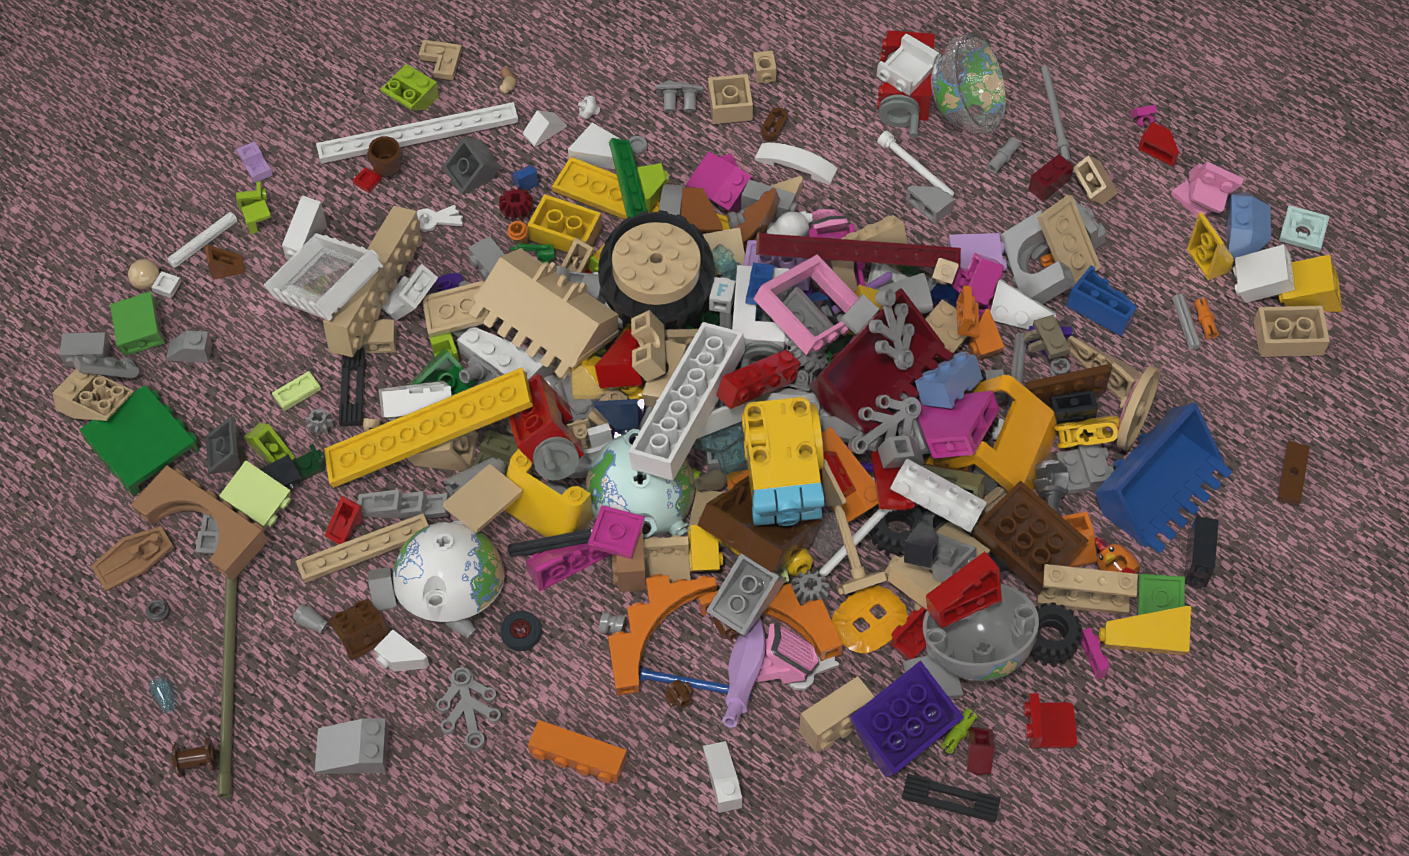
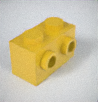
M697 525L688 526L690 572L720 570V566L723 565V554L719 552L718 543L722 541Z

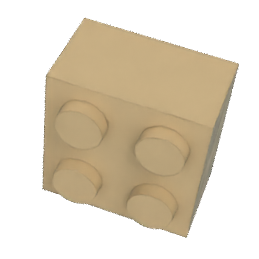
M748 74L708 78V96L713 124L753 120V103Z

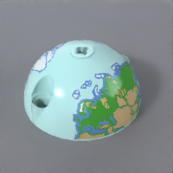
M632 429L627 434L608 442L596 454L587 472L586 491L591 493L592 512L596 519L601 505L647 516L645 517L644 524L650 525L651 531L648 534H642L643 539L661 537L668 534L669 529L676 522L684 520L690 510L695 492L693 471L687 458L684 460L673 481L632 469L629 457V450L632 445L629 443V440L633 436H638L640 432L638 429ZM637 475H643V478H646V480H643V484L639 485L638 481L634 482L637 479Z

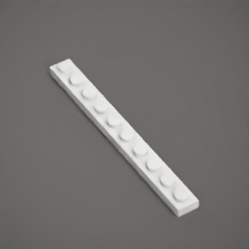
M514 102L319 142L316 145L320 163L322 164L365 155L368 152L371 141L381 136L392 137L398 142L400 147L518 123V116Z

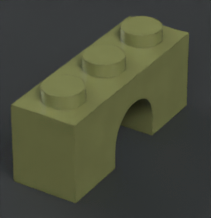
M920 465L982 499L985 475Z

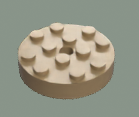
M657 222L642 224L628 230L617 241L612 254L613 277L621 291L638 302L652 305L671 303L686 296L696 285L700 275V251L694 239L677 226Z

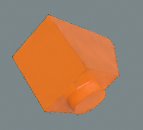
M986 309L979 318V336L970 337L968 341L969 352L971 355H976L977 360L999 354L1005 348L990 309Z

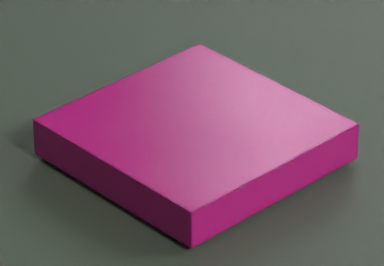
M601 505L588 541V548L632 559L645 522V516Z

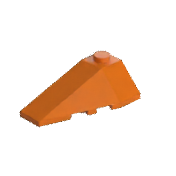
M830 427L821 433L823 453L826 451L837 453L856 489L854 493L845 498L846 503L841 504L847 522H850L878 504L876 485L872 477L833 428ZM830 506L835 513L834 506Z

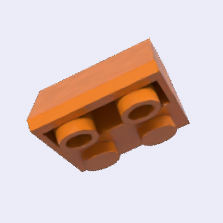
M1088 512L1062 516L1089 540L1067 567L1097 563L1094 529Z

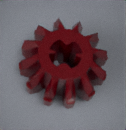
M520 186L515 190L512 187L510 191L504 190L503 196L499 198V210L503 213L505 219L510 217L514 221L515 218H519L522 221V216L529 218L530 212H533V197L529 195L527 189L522 191Z

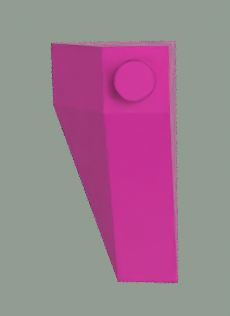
M588 543L547 550L540 554L536 553L526 561V568L538 590L542 591L612 554L588 548Z

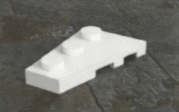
M1000 278L998 280L991 308L994 321L1029 329V326H1033V321L1053 314L1056 317V313L1051 309L1029 298L1019 289L1007 284L1003 279Z

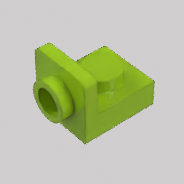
M261 181L256 182V191L236 193V200L240 211H242L241 207L262 200H268L267 189L262 187Z

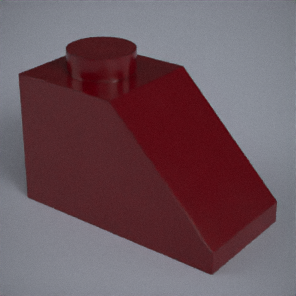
M970 727L966 762L967 771L975 775L991 774L994 754L993 729Z

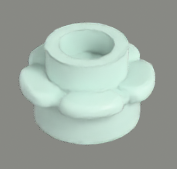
M680 520L668 532L671 536L680 535L684 537L688 534L687 527L689 524H685L683 520Z

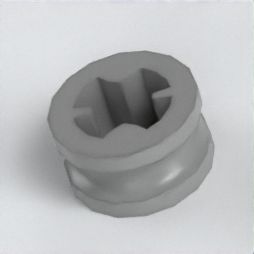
M1062 357L1053 359L1050 366L1051 375L1056 376L1069 373V361ZM1058 365L1063 366L1062 371L1057 370Z

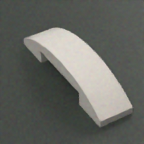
M762 143L755 156L756 161L771 166L778 163L811 174V179L828 185L831 184L837 171V167L822 157L786 144Z

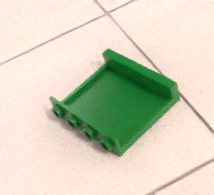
M146 385L136 390L107 421L92 420L79 429L86 443L133 497L140 493L138 485L192 448L196 453L199 452L196 445L198 440L191 431L189 433L185 431L186 427L180 418L177 417L175 419L172 416L173 412L166 403L162 405L154 389L150 391Z

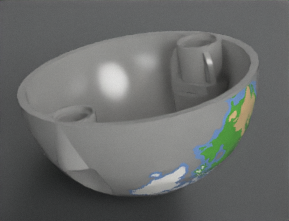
M1001 584L1002 601L944 628H940L927 611L923 620V633L927 654L930 658L936 659L946 670L964 679L990 681L1002 678L1021 666L1030 655L1038 635L1039 618L1037 610L1025 594L1008 585Z

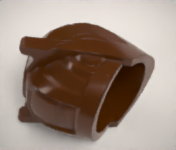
M381 136L371 141L366 158L372 165L374 173L382 177H390L400 170L403 151L394 138Z

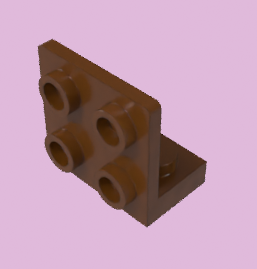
M369 599L358 601L354 606L337 612L328 619L329 624L340 638L351 661L374 649L389 634L383 617Z

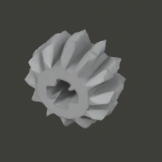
M808 569L806 575L799 572L798 578L792 580L793 591L798 601H801V606L809 600L813 602V600H826L828 598L827 591L830 586L826 583L827 578L825 576L819 577L818 570L811 574V571Z

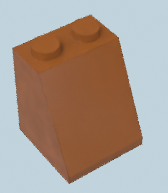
M682 187L681 216L685 217L691 225L694 224L702 234L723 231V226L704 189Z

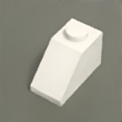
M394 630L374 648L376 662L382 668L386 669L388 667L393 672L426 669L429 666L427 656Z

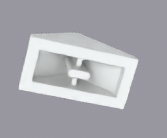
M537 110L525 128L523 135L536 147L566 128L567 125L555 113Z

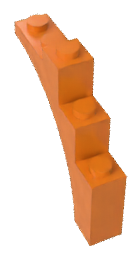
M654 574L650 578H646L649 604L639 602L627 607L630 633L620 631L608 636L616 696L639 692L641 658L653 632L669 614L682 605L701 597L706 592H715L717 587L715 577L700 576L696 580L689 581L678 579L674 583H670L669 575Z
M791 584L782 585L776 597L762 614L787 624L814 646L820 661L841 656L843 644L823 600H813V602L809 600L800 606ZM718 591L706 592L701 597H698L699 610L702 615L709 614L706 611Z

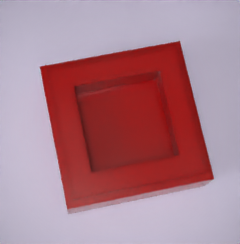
M365 167L352 181L355 186L370 193L382 181V178Z

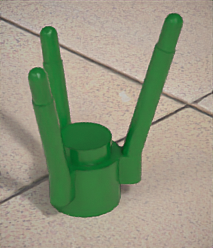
M517 244V247H510L511 251L520 248L524 251H536L537 260H541L542 263L554 261L553 244Z

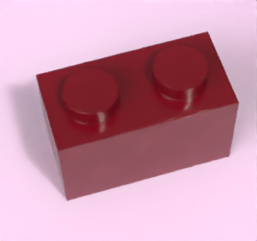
M1058 154L1031 175L1028 190L1044 202L1071 180L1074 165Z

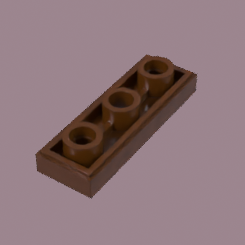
M1291 441L1287 442L1277 496L1278 501L1294 505L1300 504L1310 446Z

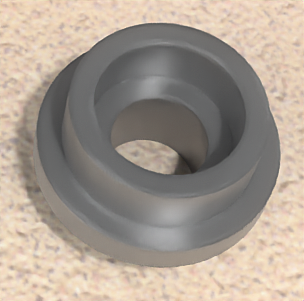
M152 600L146 607V616L153 622L162 621L168 616L169 607L162 600ZM161 609V612L154 614L155 610Z

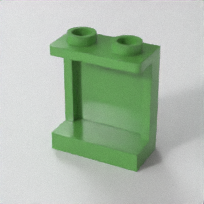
M151 292L141 293L138 296L110 304L116 344L124 356L165 344L164 335L159 330L156 313L158 301Z

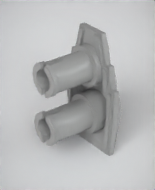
M671 80L655 86L656 95L664 96L665 113L676 112V96H684L685 113L696 112V95L704 93L703 86Z
M474 354L467 362L469 368L459 372V378L463 383H468L475 379L477 385L501 376L492 365L479 359Z

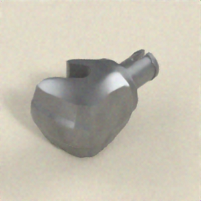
M1046 459L1036 465L1037 479H1034V483L1039 492V497L1046 499V503L1060 515L1059 499L1066 495L1069 472L1068 468L1061 461Z

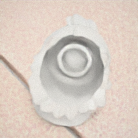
M806 211L786 212L767 230V234L808 236L809 223L813 220L812 214L806 213Z

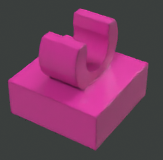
M1156 105L1140 107L1130 111L1132 119L1138 118L1137 125L1139 127L1144 126V118L1148 120L1149 125L1152 121L1154 122L1152 114L1157 113Z

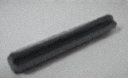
M593 529L509 544L508 553L510 557L585 544L588 543Z

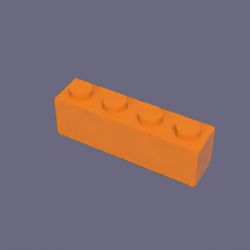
M538 720L528 743L529 753L535 759L542 761L544 759L551 760L558 767L566 768L568 766L574 768L577 773L584 776L589 774L597 776L604 783H618L627 761L626 749Z

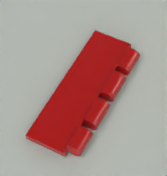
M878 449L876 452L870 450L879 509L906 510L914 508L915 502L890 489L901 467L883 469Z

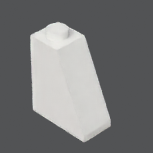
M591 123L568 148L569 158L573 157L597 167L615 169L609 141L611 138H620Z
M306 196L301 197L282 244L287 259H290L316 233L322 235L326 229L327 223L320 201Z

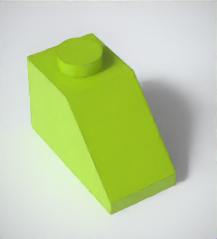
M662 163L637 167L647 211H651L660 200L664 184L669 183L668 172L663 171Z
M259 423L244 436L254 451L269 464L288 454L291 460L295 458L269 424Z

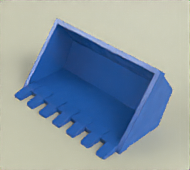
M1197 403L1173 407L1149 434H1140L1137 437V440L1140 442L1125 460L1118 459L1113 463L1116 469L1095 491L1105 518L1137 540L1143 547L1150 546L1158 553L1165 549V545L1156 538L1158 533H1161L1169 540H1173L1177 535L1167 523L1172 520L1181 528L1188 523V520L1178 511L1184 508L1192 515L1198 512L1199 508L1190 498L1194 495L1204 503L1210 498V495L1201 488V485L1206 483L1214 490L1221 486V483L1212 473L1216 470L1225 478H1228L1232 473V470L1223 463L1224 460Z

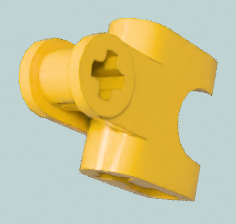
M1105 416L1081 422L1057 424L1054 426V429L1059 433L1060 439L1057 446L1058 448H1067L1081 444L1093 445L1114 441L1118 437L1120 417ZM1106 427H1111L1113 431H1108Z

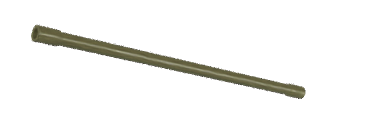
M233 507V511L238 513V510ZM227 577L225 578L220 758L217 782L218 798H230L232 796L231 760L237 577L233 581Z

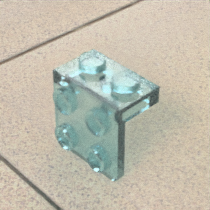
M725 427L698 438L693 444L694 449L716 453L721 472L724 474L731 473L746 462L743 428Z

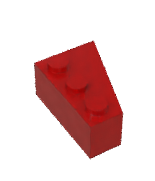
M631 329L626 330L595 365L600 388L643 384L644 378L632 367V350L639 348L640 345L632 335Z
M984 551L926 595L927 611L940 628H944L1002 601L999 567Z

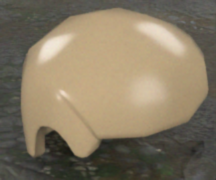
M140 259L131 264L128 270V279L133 287L140 290H149L159 276L160 271L153 261Z

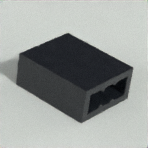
M1196 516L1188 534L1184 577L1185 584L1193 588L1207 587L1215 569L1219 519Z

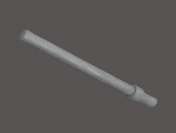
M1043 66L1041 71L1058 139L1056 143L1057 148L1061 152V156L1071 162L1069 154L1070 145L1065 137L1048 66Z

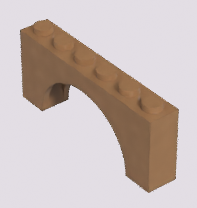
M166 466L135 499L131 506L139 516L153 526L164 517L180 511H197L212 517L218 525L219 541L209 561L218 572L233 581L268 542L264 535L265 529L256 522L250 523L249 518L242 512H234L233 507L226 501H218L217 496L210 490H202V486L194 479L190 481L186 479V475L178 468L173 470Z

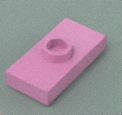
M1187 180L1172 190L1171 195L1196 217L1200 212L1205 217L1212 212L1190 200V182Z

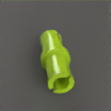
M965 709L962 713L964 718L950 728V732L940 744L943 750L949 745L945 752L952 754L960 741L967 737L969 728L977 719L975 712L969 717L972 710Z

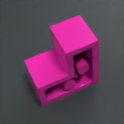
M974 253L968 269L963 267L957 269L951 286L959 293L963 285L971 286L972 296H975V301L987 305L994 295L997 281L1002 277L1004 265L995 259Z

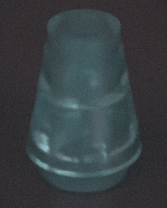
M166 677L152 680L148 684V692L162 710V713L174 710L176 706L170 681H167Z

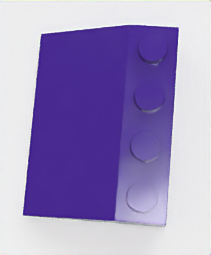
M920 660L849 718L871 759L884 776L889 777L897 773L962 720L964 716Z

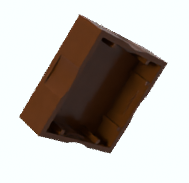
M749 476L736 483L728 492L721 493L706 503L697 526L774 573L814 542L823 521L820 519L801 521L800 517V521L797 524L780 526L776 523V517L774 516L775 524L754 526Z

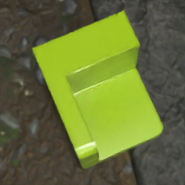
M265 200L241 207L250 234L258 232L257 222L271 218Z
M451 333L430 338L434 357L441 350L445 349L459 362Z

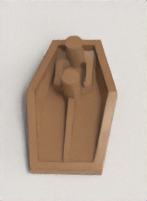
M162 526L123 537L92 564L91 567L105 591H109L145 573L175 547Z

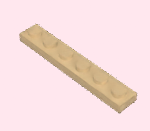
M424 513L296 560L303 582L307 583L400 548L417 531L429 525Z

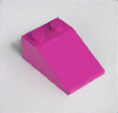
M708 151L686 186L703 188L711 202L728 213L733 211L738 213L741 208L742 193L748 180H756L737 166Z

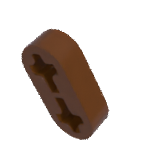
M778 107L770 111L761 129V136L765 141L773 142L779 138L787 123V112L785 109ZM778 116H782V117H779V119L777 120V122L775 121V117L777 118ZM772 128H774V132H771L770 134L767 133L770 132Z

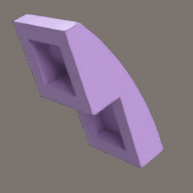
M255 141L236 149L254 183L273 175Z

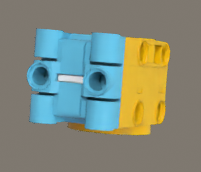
M804 397L749 403L746 405L744 413H741L754 526L775 524L774 516L776 517V523L780 526L797 524L800 521V517L801 521L822 519L821 507H824V494L819 470L824 467V457L817 405L810 404Z

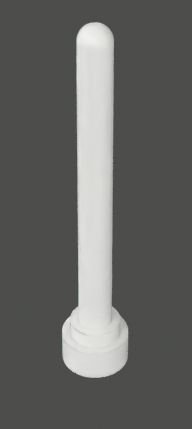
M885 131L880 135L877 143L881 147L894 151L935 187H940L945 192L951 194L952 197L954 196V192L896 143L894 135L889 131Z
M878 509L852 536L855 546L888 512L891 513L893 510ZM844 545L820 569L819 574L821 576H827L847 555Z

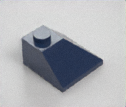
M638 399L593 401L592 411L605 423H608L609 427L615 432L620 431V435H624L632 429H638Z

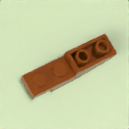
M774 187L770 191L764 192L757 202L745 209L744 213H742L745 222L735 227L741 228L745 253L748 240H757V233H764L776 213L780 197Z

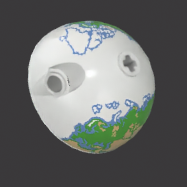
M453 521L452 523L439 522L417 531L402 546L394 564L393 589L400 604L418 617L437 622L458 621L478 614L496 599L504 583V566L498 550L482 532L474 533L461 521Z

